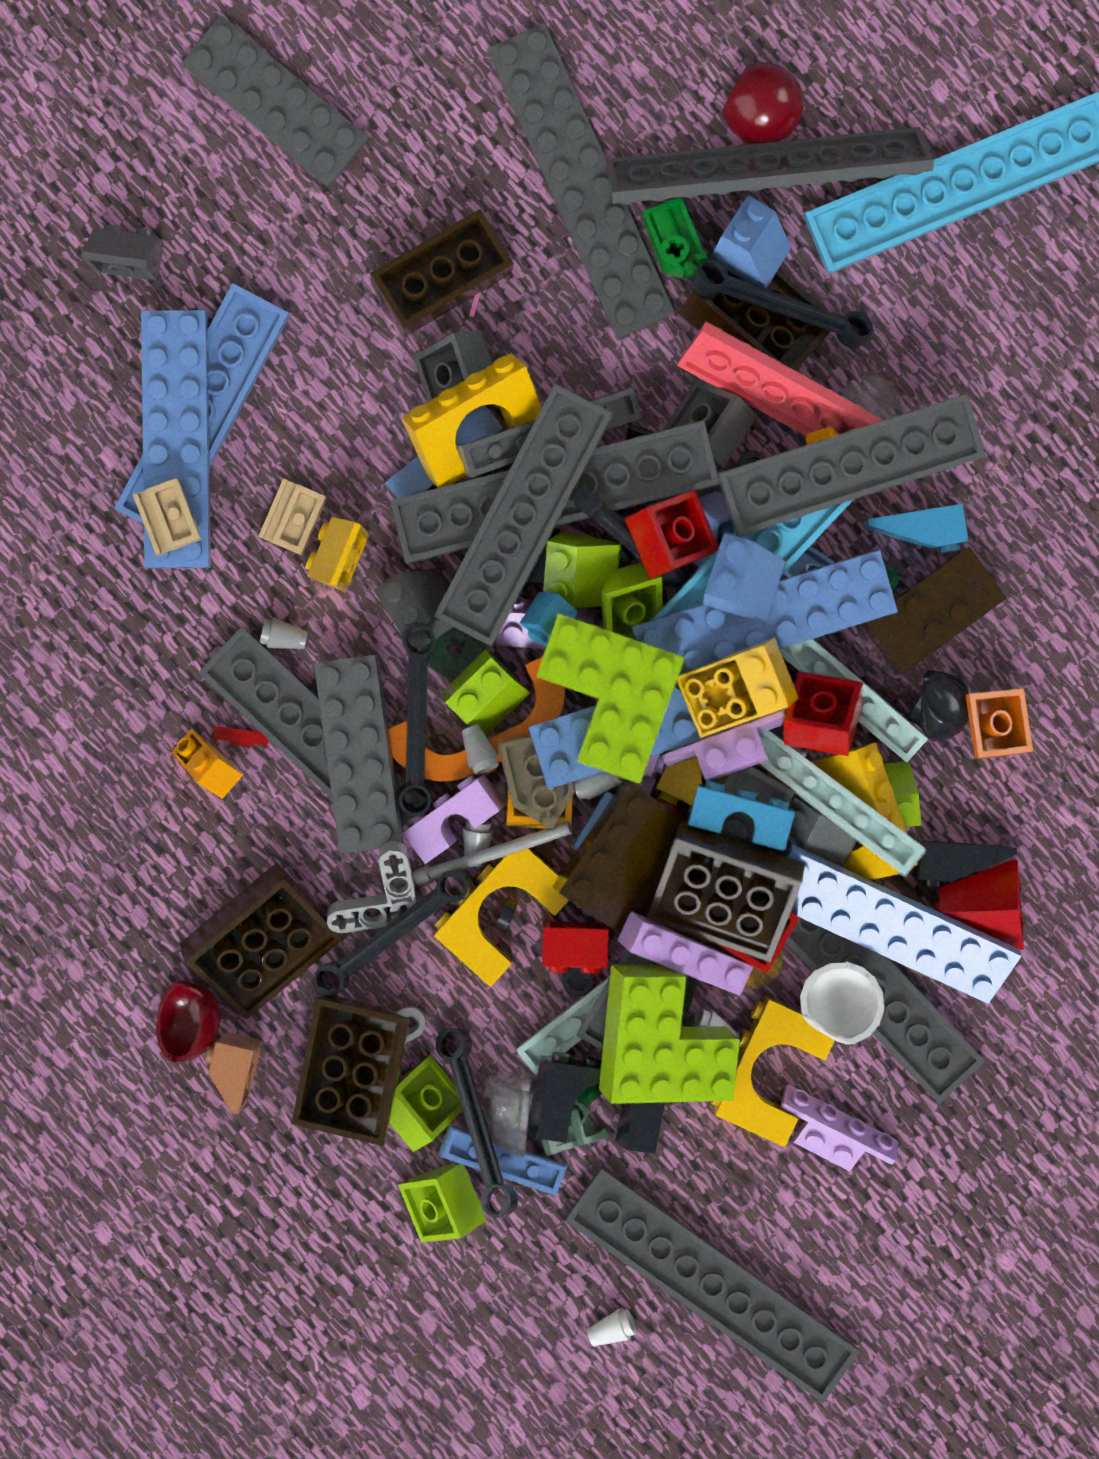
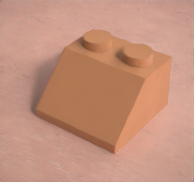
M225 1032L219 1039H216L214 1044H210L206 1063L210 1064L208 1074L232 1113L239 1114L249 1099L263 1040Z

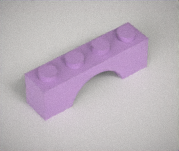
M632 911L617 940L631 953L739 996L753 969L750 963L715 945H704L691 940L660 923L651 921Z

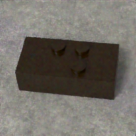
M478 209L371 272L370 282L405 338L512 274L514 263L481 209Z
M967 547L960 550L897 596L894 600L898 612L861 623L860 625L894 672L899 675L913 668L1006 600L1007 597L972 549Z

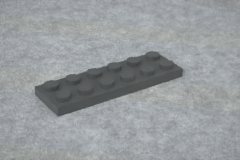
M222 15L181 63L186 71L328 189L369 141V138Z
M379 655L314 663L339 853L380 849L383 844L390 841H398L404 844Z

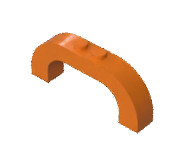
M543 657L525 665L536 690L535 706L529 717L522 723L488 739L499 756L497 758L498 762L502 761L498 743L531 736L528 727L560 717L565 700V687L536 677ZM407 721L389 729L392 756L405 769ZM425 746V779L454 781L475 774L473 769H469L465 750L456 754L445 755L436 753ZM495 768V769H493V770H491V771H489V772L483 773V774L487 775V774H489V773H491V772L496 771L497 769Z

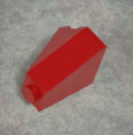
M1018 860L1005 862L940 887L939 901H934V910L1011 946L1024 950V922Z

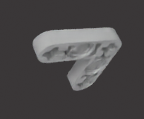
M390 841L383 844L379 850V866L385 894L332 903L327 909V925L329 929L337 933H347L385 927L406 911L402 910V905H406V908L409 909L418 902L408 850L404 844L398 841ZM389 855H396L398 867L392 866V860ZM402 878L407 881V884L403 887H394L390 882L393 879ZM387 907H390L391 913L387 914ZM369 908H376L381 913L378 916L370 917L364 914V911ZM358 911V918H355L354 912ZM337 915H343L345 919L341 920Z

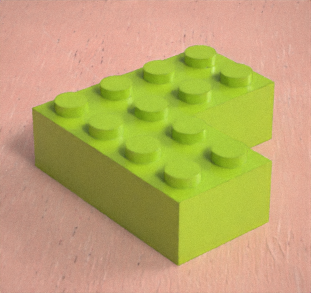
M558 613L536 677L598 698L577 762L641 783L684 657Z
M611 965L599 1090L611 1104L733 1101L740 1039L726 1026L681 1027L686 976L681 972L664 965Z

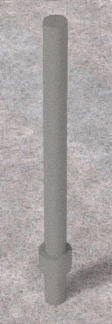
M569 822L554 826L552 830L547 828L432 867L425 865L416 868L414 873H412L414 884L422 887L433 883L434 879L439 878L446 871L452 869L464 870L572 834L571 825ZM393 879L394 887H403L407 884L405 879Z

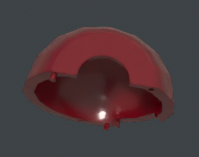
M769 62L750 64L744 69L733 87L724 106L723 116L730 130L742 141L751 144L777 142L789 137L799 125L804 110L803 93L796 78L784 67Z
M177 980L168 987L161 999L157 1013L156 1034L158 1045L164 1057L172 1063L194 1060L207 1052L210 1044H214L218 1038L222 1016L216 998L205 988L189 981Z

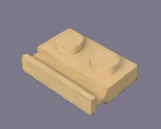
M178 478L133 494L157 556L202 540Z
M283 478L258 537L303 556L327 497Z

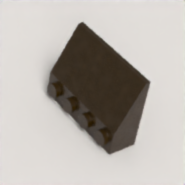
M779 269L766 288L767 290L823 309ZM727 271L728 276H731V277H733V278L742 280V279L738 278L737 276H735L734 274H732V273H730L729 271ZM708 275L707 278L712 281V284L717 285L715 279ZM693 291L678 312L698 331L705 322H708L795 371L831 332L720 292L716 297L704 298Z
M624 780L552 888L621 934L631 911L646 917L650 910L681 820H684L644 791Z
M681 820L647 919L771 962L802 885L805 863L714 831L688 825V822Z
M276 862L179 945L184 962L247 1020L342 941L343 937L329 929L327 918L297 882Z
M335 995L317 997L291 1124L384 1146L410 1018L357 1000Z

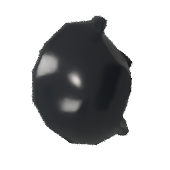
M926 671L923 676L922 696L908 719L920 726L926 737L934 742L951 739L963 730L969 720L966 695L969 694L968 683L961 677L941 671Z

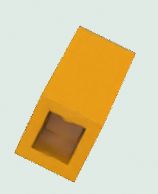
M192 728L179 740L177 746L171 752L198 784L221 799L227 795L243 776L229 759Z

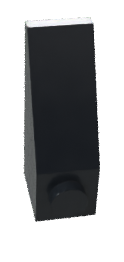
M916 840L917 843L926 849V852L917 861L918 865L914 866L913 877L922 880L921 885L941 887V881L952 882L1017 855V848Z

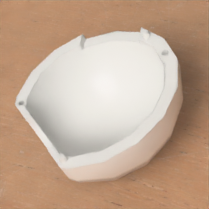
M850 962L830 963L815 970L805 981L800 996L801 1012L804 1020L822 1034L843 1044H855L868 1038L880 1025L884 1012L883 992L875 977L863 967Z

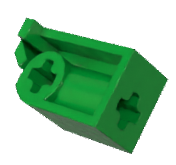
M682 197L642 211V223L661 269L670 276L686 278L691 281V276L699 264L704 260H708L706 252L703 251ZM674 251V253L676 255H680V257L675 258V256L673 254H669V252Z

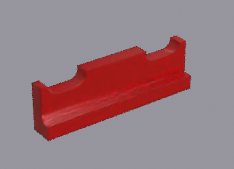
M215 726L214 742L220 739L229 741V745L252 747L253 744H262L265 748L268 746V738L260 731Z

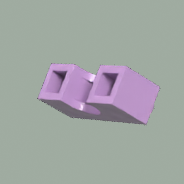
M485 774L478 779L471 775L457 785L460 792L450 797L446 793L432 803L435 807L434 811L428 815L423 813L422 815L415 816L408 821L411 827L403 835L425 864L458 840L449 826L451 815L459 814L464 816L475 829L507 805Z

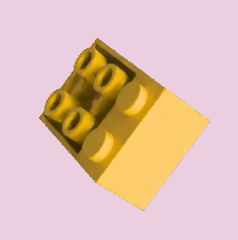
M775 638L739 650L679 675L677 678L700 738L787 708L798 699Z

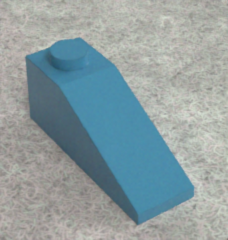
M963 504L872 518L863 522L864 529L925 548H940L941 554L959 551L960 544L969 542Z

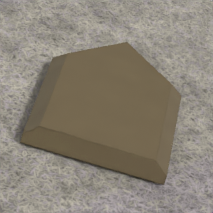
M531 736L498 743L512 806L552 830L575 793L574 782L551 789L547 788Z

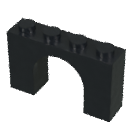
M553 1052L552 1056L541 1055L526 1131L535 1139L566 1143L572 1110L577 1098L590 1086L600 1083L601 1059L583 1056L582 1060L571 1059V1055L562 1052ZM665 1102L622 1103L615 1142L625 1150L655 1154Z

